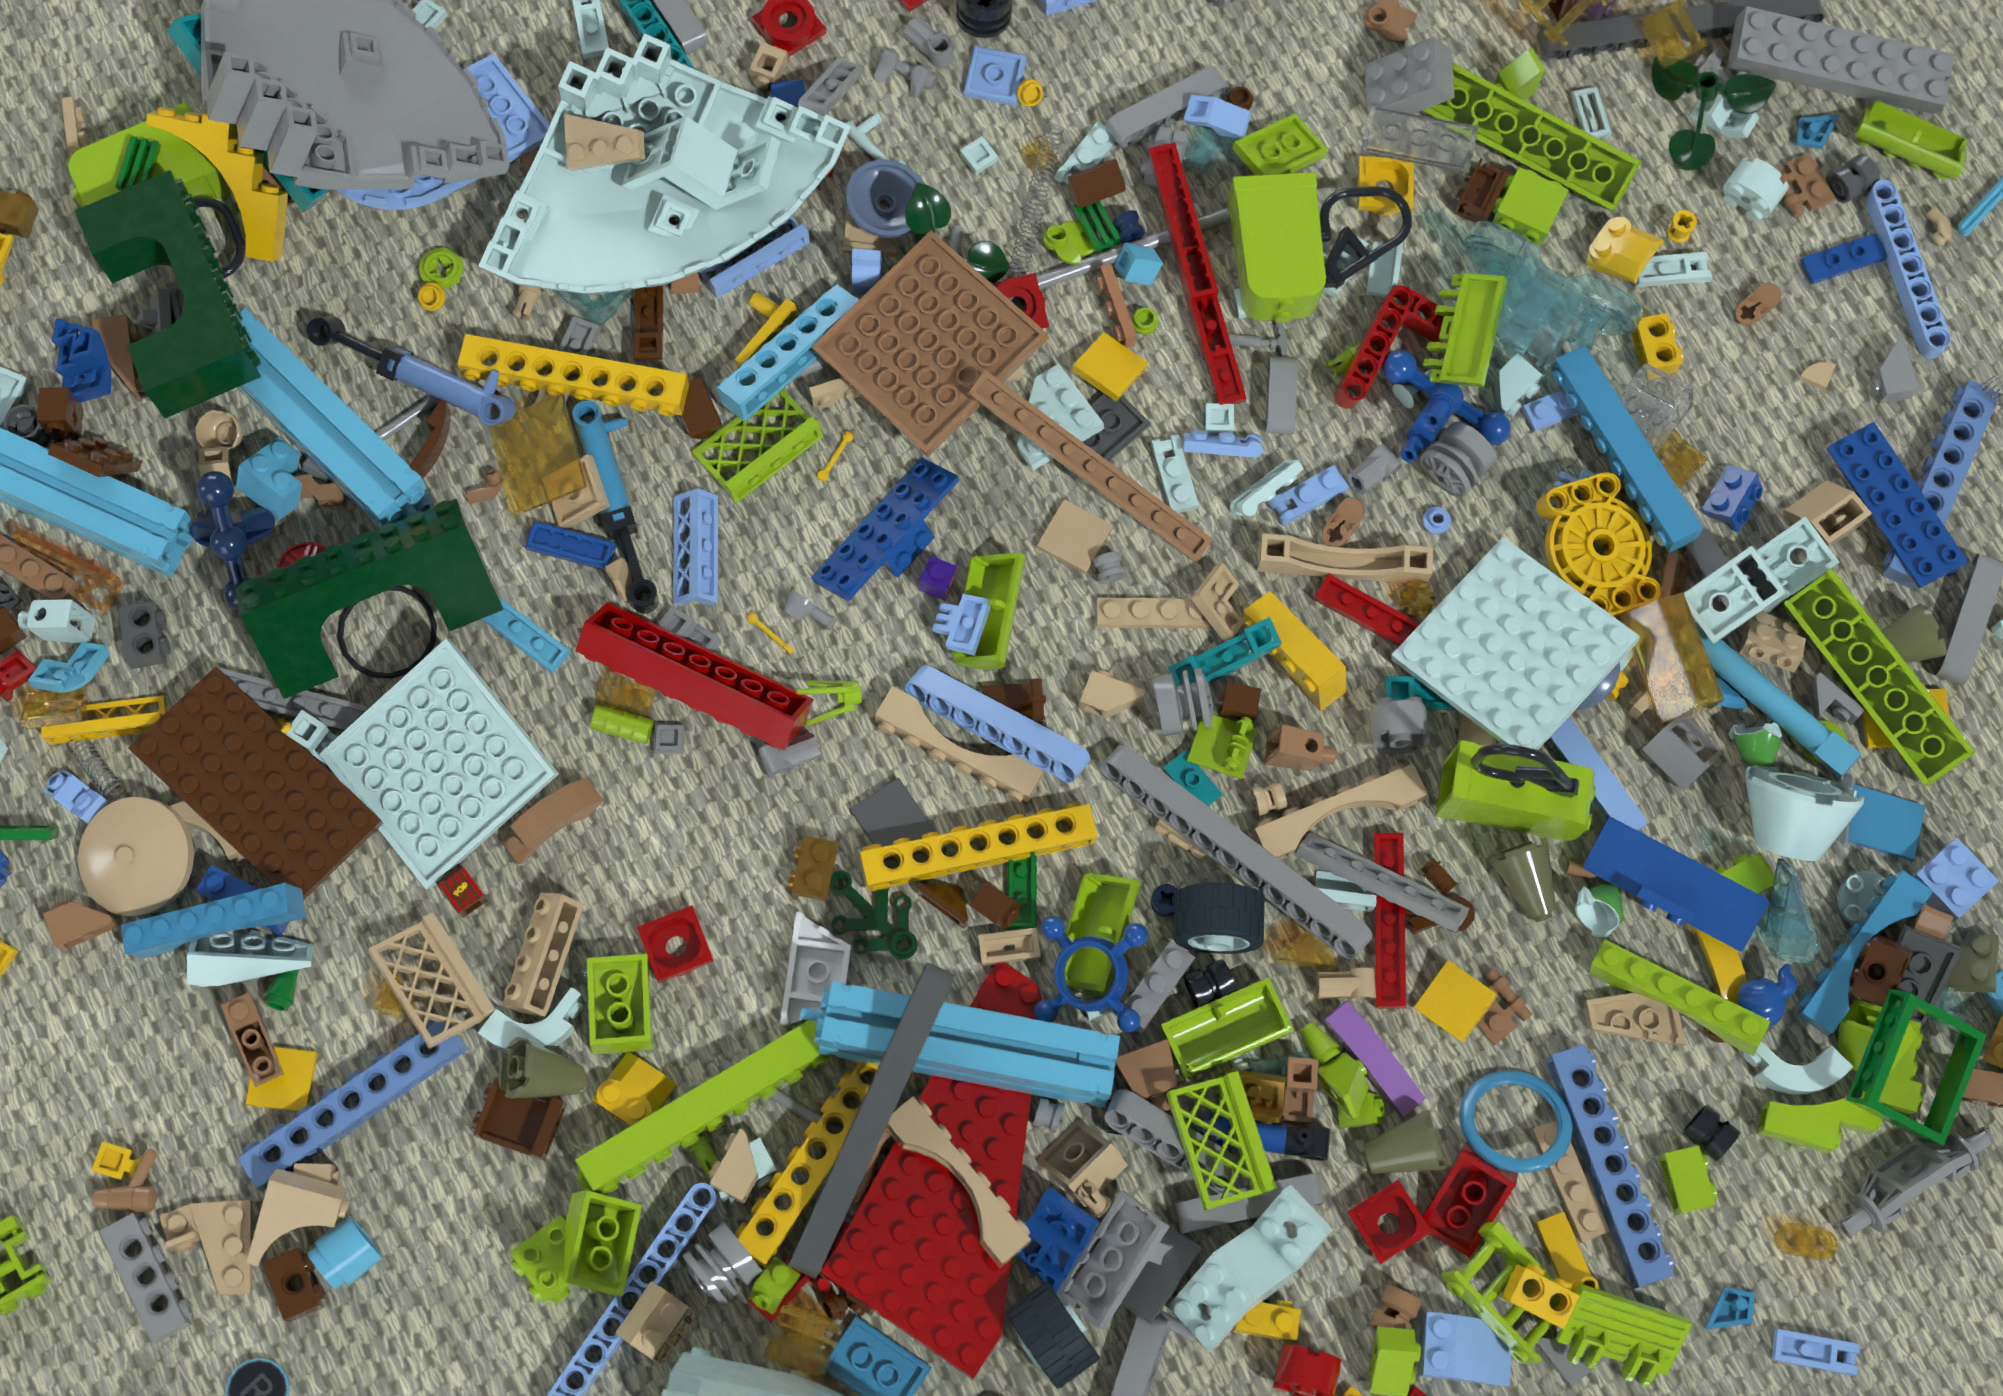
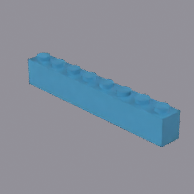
M1585 344L1556 358L1551 372L1554 382L1558 386H1562L1566 392L1567 402L1573 409L1576 408L1580 414V420L1585 430L1591 431L1601 454L1605 453L1613 474L1623 480L1627 496L1631 500H1635L1639 506L1640 516L1645 523H1649L1653 528L1657 543L1661 547L1664 546L1667 552L1670 553L1698 539L1703 526Z

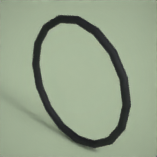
M397 586L387 591H401L416 598L427 610L431 623L429 644L422 656L408 668L392 673L373 672L358 665L348 653L343 638L345 621L357 603L347 606L340 618L337 638L342 655L355 670L372 678L392 679L407 674L431 652L435 645L437 623L432 607L419 593L404 586Z

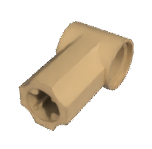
M1361 967L1349 969L1348 972H1317L1318 999L1349 998L1350 1001H1356V998H1367V1001L1375 1000L1374 969Z

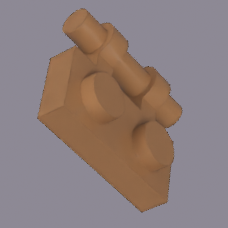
M1811 154L1787 162L1784 167L1788 174L1782 173L1779 166L1774 167L1782 174L1779 178L1784 184L1787 181L1789 188L1783 196L1785 199L1783 203L1787 210H1791L1794 217H1798L1805 212L1801 206L1803 203L1806 204L1811 212L1835 201L1836 198ZM1790 183H1794L1799 194H1794L1789 185Z
M1492 969L1485 975L1492 983L1489 989L1495 993L1499 992L1510 1006L1503 1010L1498 1002L1494 1000L1476 1026L1491 1044L1495 1046L1518 1027L1510 1018L1512 1015L1517 1013L1524 1022L1533 1014L1525 1006L1527 1002L1523 997L1519 998L1509 987L1508 984L1510 982L1505 976L1501 977L1495 969Z

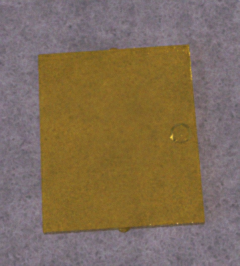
M560 393L515 412L514 417L509 422L489 426L500 474L503 477V486L511 517L523 514L542 505L550 504L554 500L587 487L564 394Z

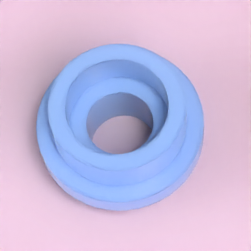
M1432 507L1425 512L1422 522L1424 528L1429 533L1440 535L1449 529L1451 517L1445 509ZM1433 517H1440L1442 523H1435Z

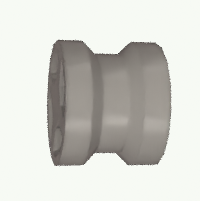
M1108 552L1093 560L1094 567L1099 571V583L1114 582L1126 576L1125 568L1120 565L1121 555L1119 552Z
M1041 1097L1033 1126L1040 1127L1043 1125L1048 1127L1051 1132L1056 1133L1065 1104L1060 1102L1056 1104L1050 1103L1048 1098Z

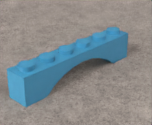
M1904 870L1896 875L1891 873L1881 886L1884 892L1879 899L1874 897L1868 903L1864 910L1868 914L1862 922L1857 920L1848 932L1851 938L1845 946L1840 944L1831 956L1834 962L1830 968L1826 969L1824 967L1814 980L1817 983L1812 993L1807 991L1797 1004L1801 1007L1797 1015L1826 1036L1833 1034L1849 1011L1848 991L1850 976L1855 961L1866 942L1887 925L1917 915L1933 892Z
M282 883L122 924L124 954L138 958L153 957L169 953L185 943L206 936L244 928L279 925L306 918L302 889Z

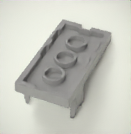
M1121 1190L1057 1291V1294L1072 1307L1078 1309L1080 1306L1083 1307L1084 1310L1081 1315L1097 1328L1104 1330L1147 1261L1162 1265L1164 1255L1169 1249L1174 1247L1161 1241L1170 1225L1130 1193Z

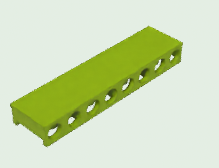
M1452 62L1455 98L1422 111L1612 211L1616 209L1642 163L1641 160Z
M1830 568L1817 580L1784 602L1788 610L1925 786L1927 785L1928 787L1976 753L1833 568Z

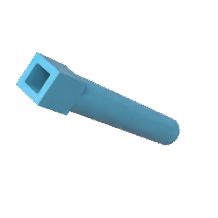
M1690 621L1680 631L1679 635L1682 636L1680 643L1811 752L1813 757L1837 778L1841 779L1859 760L1861 756L1859 751L1835 731L1831 732L1723 640L1720 639L1713 644L1698 622L1693 624Z

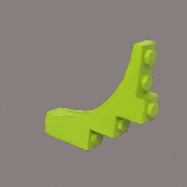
M1910 1020L1909 1023L1918 1035L1887 1078L1878 1101L1906 1116L1916 1113L1921 1108L1924 1094L1921 1093L1922 1083L1911 1080L1917 1070V1061H1914L1915 1053L1920 1048L1923 1039V1033L1920 1032L1921 1023ZM1847 1097L1819 1105H1789L1769 1101L1762 1105L1757 1134L1827 1154L1834 1151L1840 1145L1842 1131L1839 1130V1127L1868 1135L1879 1129L1883 1119L1846 1101Z

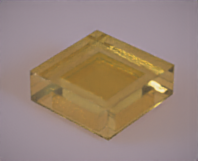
M1047 138L1042 140V142H1049ZM1041 140L1022 148V152L1032 172H1034L1033 169L1038 156H1050L1054 159L1056 157L1052 153L1041 152L1050 151L1054 153L1053 149L1048 147L1040 149L1041 154L1039 153L1038 149L1040 148ZM1043 143L1044 145L1041 144V147H1051L1050 143ZM1039 157L1037 161L1055 162V160L1049 157ZM1038 162V163H1036V166H1038V165H1046V166H1049V167L1053 166V164L1048 163V162ZM1038 166L1037 168H1035V170H1043L1046 168L1044 166Z

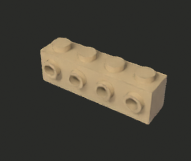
M540 892L539 898L534 905V913L530 925L524 935L525 939L520 954L515 961V969L510 983L505 990L502 1006L529 1016H547L584 904L563 894Z

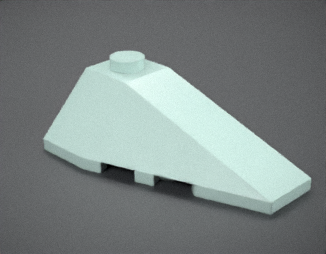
M253 929L249 934L238 933L233 930L191 941L187 953V985H197L200 987L221 986L311 967L314 944L281 936L269 939L262 937L261 931Z

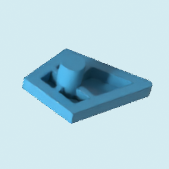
M1839 114L1799 118L1795 145L1822 150L1839 118Z
M1720 677L1700 679L1697 683L1705 693L1701 699L1708 705L1713 702L1715 705L1744 710L1748 706L1745 699Z
M1723 1287L1705 1325V1329L1751 1324L1755 1293Z

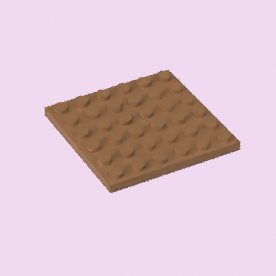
M930 230L812 346V349L929 457L982 405L967 394L982 371H988L1004 383L1049 339V336Z

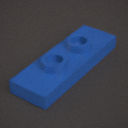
M1875 233L1802 257L1800 263L1812 285L1884 261L1887 258V254Z
M533 521L525 545L528 551L603 571L606 569L605 566L611 564L617 547L616 542Z

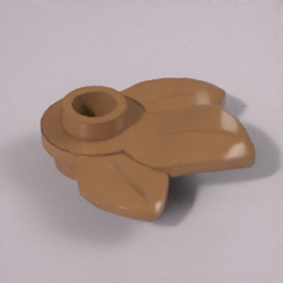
M1378 0L1375 6L1366 11L1364 22L1370 30L1380 32L1385 39L1392 42H1403L1408 40L1405 28L1415 21L1417 13L1398 6L1399 0ZM1373 17H1380L1382 21H1375Z

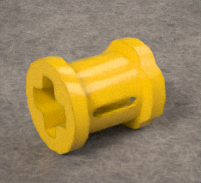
M1687 210L1675 213L1667 229V236L1670 240L1677 243L1687 241L1691 232L1697 226L1696 216Z

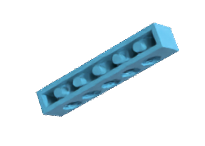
M838 284L829 291L824 292L820 299L812 306L803 310L798 318L790 325L785 326L770 342L765 343L754 356L744 361L739 369L721 382L717 387L721 404L744 422L748 420L820 357L813 351L812 346L859 299Z

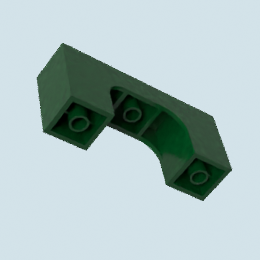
M171 170L75 210L90 252L112 284L154 266L165 265L173 268L184 296V309L181 316L170 327L127 345L145 393L164 418H168L261 377L257 367L261 365L260 358L256 350L252 349L250 345L252 342L251 336L247 328L242 325V314L237 304L233 303V292L228 282L224 281L223 275L225 273L219 260L215 259L214 253H216V250L210 238L206 237L205 231H207V228L201 216L197 215L196 210L198 206L192 194H189L182 178L177 180Z
M457 498L451 501H442L434 508L424 512H414L404 520L396 523H387L380 527L379 530L369 534L357 535L349 542L330 546L324 552L312 557H302L292 565L284 568H275L267 575L257 579L245 580L235 587L240 616L283 699L339 677L332 646L322 629L323 623L332 613L401 585H415L428 591L433 597L449 632L504 610L494 580Z

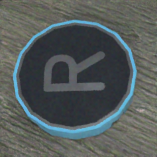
M261 1358L248 1360L238 1366L229 1377L226 1388V1396L290 1395L289 1377L284 1369L274 1361Z

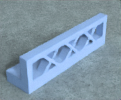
M791 216L787 222L730 260L699 271V274L715 297L719 298L810 243L809 232L803 223L798 225ZM788 225H790L793 228L791 231L779 237L780 230H782L783 228L787 227ZM760 242H771L768 245L756 251L757 244H759ZM739 255L748 256L732 266L735 257ZM715 269L725 270L711 279L708 276Z
M699 488L674 496V605H684L694 601L706 605L718 603V495ZM690 501V508L685 515L684 502ZM689 527L690 535L687 538V540L684 541V533ZM687 554H689L690 562L688 563L687 567L684 568V559L686 558ZM687 581H689V594L683 595V588Z

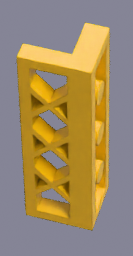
M165 696L46 710L47 726H41V736L51 745L144 733L166 713ZM158 703L159 712L139 714L147 705ZM132 706H139L136 710L131 708ZM125 707L133 713L129 716L110 718L118 708ZM110 709L106 714L101 711ZM96 711L103 716L102 719L81 721L88 712ZM80 713L77 717H74V716L72 715V714ZM67 715L74 721L72 723L54 725V716Z

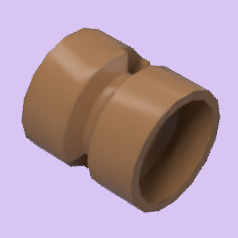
M1386 1285L1380 1298L1382 1307L1375 1309L1369 1326L1375 1330L1377 1326L1411 1329L1412 1325L1409 1321L1410 1319H1416L1423 1302L1402 1289ZM1392 1313L1397 1315L1396 1318L1391 1317Z

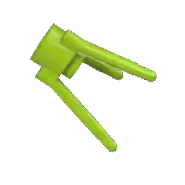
M807 680L806 684L808 686L821 688L796 690L798 695L836 693L838 704H844V706L807 720L806 726L819 723L844 712L855 711L854 705L862 703L859 681Z

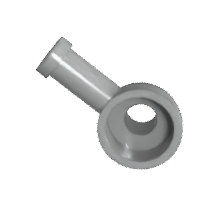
M792 590L789 594L784 612L798 622L810 615L824 625L828 631L837 622L838 619L832 618L797 591Z

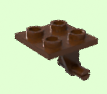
M1031 679L1030 683L982 686V694L1043 726L1046 696L1043 695L1042 679Z

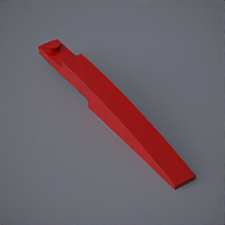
M1176 143L1150 147L1148 151L1176 265L1217 404L1235 405L1244 403L1247 399L1217 297L1219 291Z

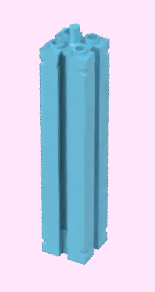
M243 309L241 311L243 317L241 322L251 336L252 342L250 345L252 349L256 350L260 358L261 365L257 367L261 377L237 387V389L379 528L387 523H396L404 520L414 512H424L431 509L432 505L436 502L426 489L427 486L422 477L413 471L392 448L258 319H255L248 309Z
M0 428V502L146 568L158 571L166 577L172 578L182 560L183 552L186 548H189L194 539L190 533L191 517L185 510L177 506L173 507L168 502L110 476H94L48 455L49 449Z
M832 981L830 990L824 989L821 1009L816 1010L802 1007L800 1019L817 1022L814 1044H819L818 1054L836 1055L839 1058L879 1065L911 996L857 985L847 986L844 983ZM944 1002L912 1072L1080 1104L1089 1103L1091 1106L1103 1108L1111 1096L1120 1036L1113 1034L1104 1035L1097 1031Z

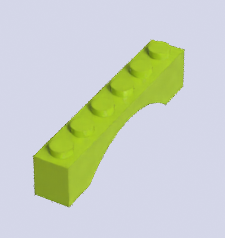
M1605 939L1591 964L1589 974L1615 988L1645 996L1688 1016L1716 1034L1726 1043L1754 1056L1771 1022Z

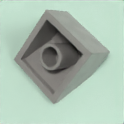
M1683 712L1665 726L1642 749L1646 753L1648 760L1655 766H1659L1667 774L1668 780L1683 791L1724 754Z

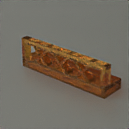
M18 527L12 535V539L17 545L33 552L38 558L39 556L45 558L43 561L48 564H57L62 573H64L63 568L70 570V572L64 573L67 576H82L86 587L76 589L71 594V597L107 614L124 586V583L118 576ZM88 580H90V581H92V582H94V583H96V584L89 585V581H88ZM105 587L111 590L104 604L93 600L91 590ZM87 592L88 597L82 595L81 593Z

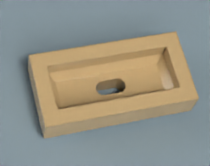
M1037 928L978 935L982 966L995 965L1000 962L1011 963L1041 958ZM1013 945L1015 947L1014 950L1005 951L1003 949L1005 946Z

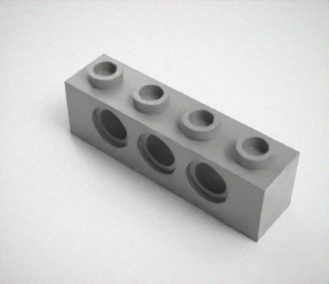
M131 1213L99 1231L150 1340L160 1343L191 1326L192 1323L189 1317L193 1315L192 1309L186 1299L180 1300L176 1289L180 1288L179 1282L172 1271L167 1273L163 1262L167 1258L159 1244L154 1246L150 1237L154 1231L149 1220L146 1217L141 1218L140 1215ZM140 1241L142 1250L139 1255L132 1257L130 1255V1247L133 1243ZM153 1268L155 1278L150 1284L145 1285L143 1274L146 1270ZM166 1296L168 1306L164 1311L158 1312L156 1302L160 1297Z

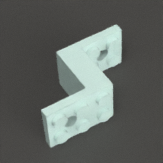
M685 116L644 134L645 160L629 162L622 185L633 190L665 177L717 210L767 190L771 183L773 166L778 159V149L781 141L774 136H770L737 150Z
M1803 517L1758 550L1750 546L1679 597L1712 643L1715 644L1762 610L1769 613L1840 562L1809 520ZM1797 548L1804 549L1807 553L1806 561L1799 565L1792 563L1790 559L1791 552ZM1724 595L1728 598L1729 606L1725 611L1718 612L1713 608L1712 602L1716 596Z
M1289 1185L1279 1194L1253 1226L1212 1253L1168 1307L1210 1353L1248 1311L1287 1284L1333 1232V1229L1296 1189ZM1289 1221L1297 1227V1234L1289 1228ZM1203 1304L1209 1307L1210 1315L1204 1311Z

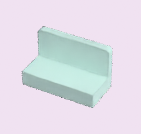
M1373 242L1372 250L1383 243ZM1403 242L1370 264L1365 295L1384 298L1394 287L1398 286Z
M1317 871L1315 887L1344 909L1372 912L1376 907L1377 895H1374L1373 892L1362 889L1357 884L1338 877L1332 872Z

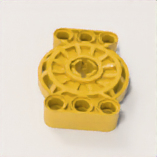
M1604 472L1549 490L1539 498L1536 509L1542 518L1551 521L1545 537V555L1551 572L1610 615L1618 617L1642 609L1658 600L1661 596V586L1655 579L1646 577L1652 560V543L1649 532L1643 520L1631 507L1614 498L1621 487L1618 477L1613 473ZM1599 484H1603L1605 486L1607 493L1601 490ZM1574 491L1581 495L1582 501L1576 498ZM1549 499L1555 501L1557 509L1551 506ZM1593 541L1601 546L1607 544L1608 549L1604 551V555H1600L1595 551ZM1640 588L1645 590L1647 598L1642 596ZM1615 596L1621 599L1622 606L1616 603Z

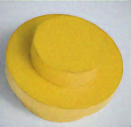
M1024 80L1017 88V99L1024 106H1035L1043 98L1042 86L1036 80Z
M426 283L418 291L419 304L426 310H438L445 303V291L437 283Z

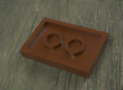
M92 436L91 439L78 438L76 441L64 440V442L52 443L48 455L97 477L138 472L143 462L133 457L134 453L124 448L115 449L108 445L109 442L96 436Z

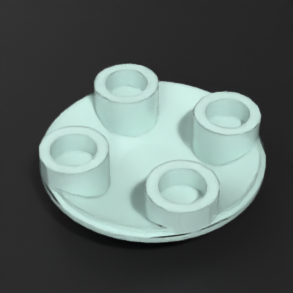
M1860 871L1850 875L1842 882L1838 890L1837 903L1840 913L1847 922L1854 925L1857 920L1860 922L1864 920L1868 914L1864 911L1866 906L1874 897L1879 899L1884 892L1881 886L1886 878L1875 872Z

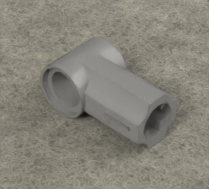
M919 17L913 18L907 24L906 29L903 31V37L928 56L932 65L939 68L950 65L953 59L952 40L948 35L938 33Z
M1381 444L1366 458L1365 462L1348 474L1349 487L1353 492L1363 495L1380 481H1387V477L1393 471L1397 472L1403 464L1384 444Z
M813 732L793 739L785 750L773 748L768 744L759 749V754L769 778H775V774L783 771L789 773L793 770V767L821 757Z

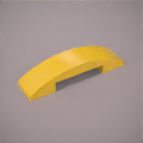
M1691 926L1693 934H1697L1716 984V994L1738 1005L1737 995L1739 987L1747 981L1738 951Z

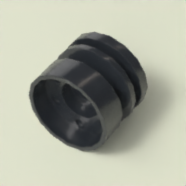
M957 0L956 18L958 24L966 33L974 37L991 38L998 36L1011 23L1013 0Z

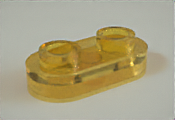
M1787 1223L1780 1226L1774 1236L1777 1248L1788 1255L1823 1261L1833 1257L1838 1249L1835 1235L1829 1230ZM1787 1234H1791L1794 1237L1793 1245H1789L1785 1241ZM1816 1240H1821L1824 1243L1822 1251L1815 1247Z

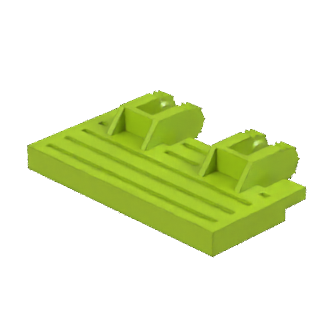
M1472 273L1453 274L1451 286L1460 287V290L1440 289L1438 297L1444 300L1457 301L1456 306H1436L1435 313L1444 316L1439 339L1448 341V343L1428 342L1426 350L1432 353L1445 354L1444 360L1424 359L1423 367L1432 369L1431 382L1484 387L1508 282L1505 276Z
M1579 1284L1575 1292L1580 1295L1565 1328H1561L1556 1337L1557 1342L1569 1345L1574 1334H1576L1567 1354L1568 1362L1579 1363L1588 1344H1591L1584 1360L1585 1367L1594 1370L1601 1357L1604 1356L1620 1362L1625 1361L1621 1373L1622 1378L1628 1381H1632L1635 1378L1643 1361L1645 1363L1640 1371L1639 1384L1648 1387L1657 1373L1667 1376L1693 1325L1689 1318Z

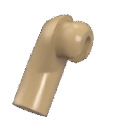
M1935 206L1925 216L1938 230L1932 235V239L1939 246H1943L1946 241L1952 239L1951 222Z

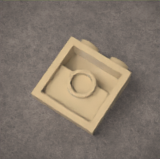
M1759 612L1744 623L1739 654L1795 673L1804 655L1806 638L1803 637L1804 629L1801 625Z

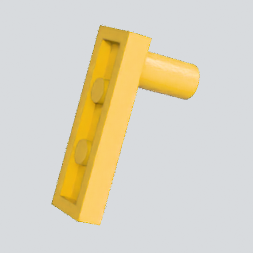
M756 292L751 297L749 305L769 319L735 358L738 369L744 361L754 356L765 343L770 342L785 326L790 325L799 317L795 303L786 298L779 305L760 292Z
M1565 1212L1536 1222V1228L1557 1277L1572 1284L1573 1286L1570 1291L1574 1293L1579 1284L1598 1289V1282L1589 1271Z

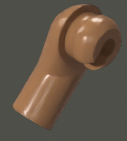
M496 469L487 471L485 474L486 480L482 487L466 490L469 504L491 500L496 497L503 485V477L500 471Z

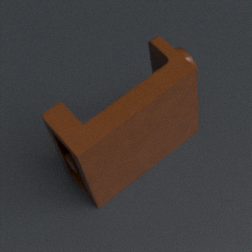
M495 1077L494 1082L488 1083L485 1089L483 1100L486 1102L482 1112L478 1111L473 1119L471 1127L475 1129L473 1135L479 1139L545 1162L566 1109V1102L553 1096L552 1098H507L504 1096L506 1092L499 1088L498 1077Z

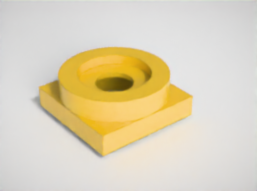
M1359 156L1357 187H1372L1380 181H1387L1393 186V190L1398 192L1407 201L1412 213L1414 209V159ZM1357 197V210L1370 211L1377 215L1401 213L1396 203L1386 197Z

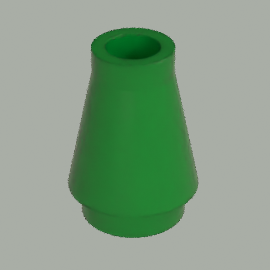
M299 969L277 974L264 994L266 997L265 1005L279 1011H287L289 1006L293 1005Z

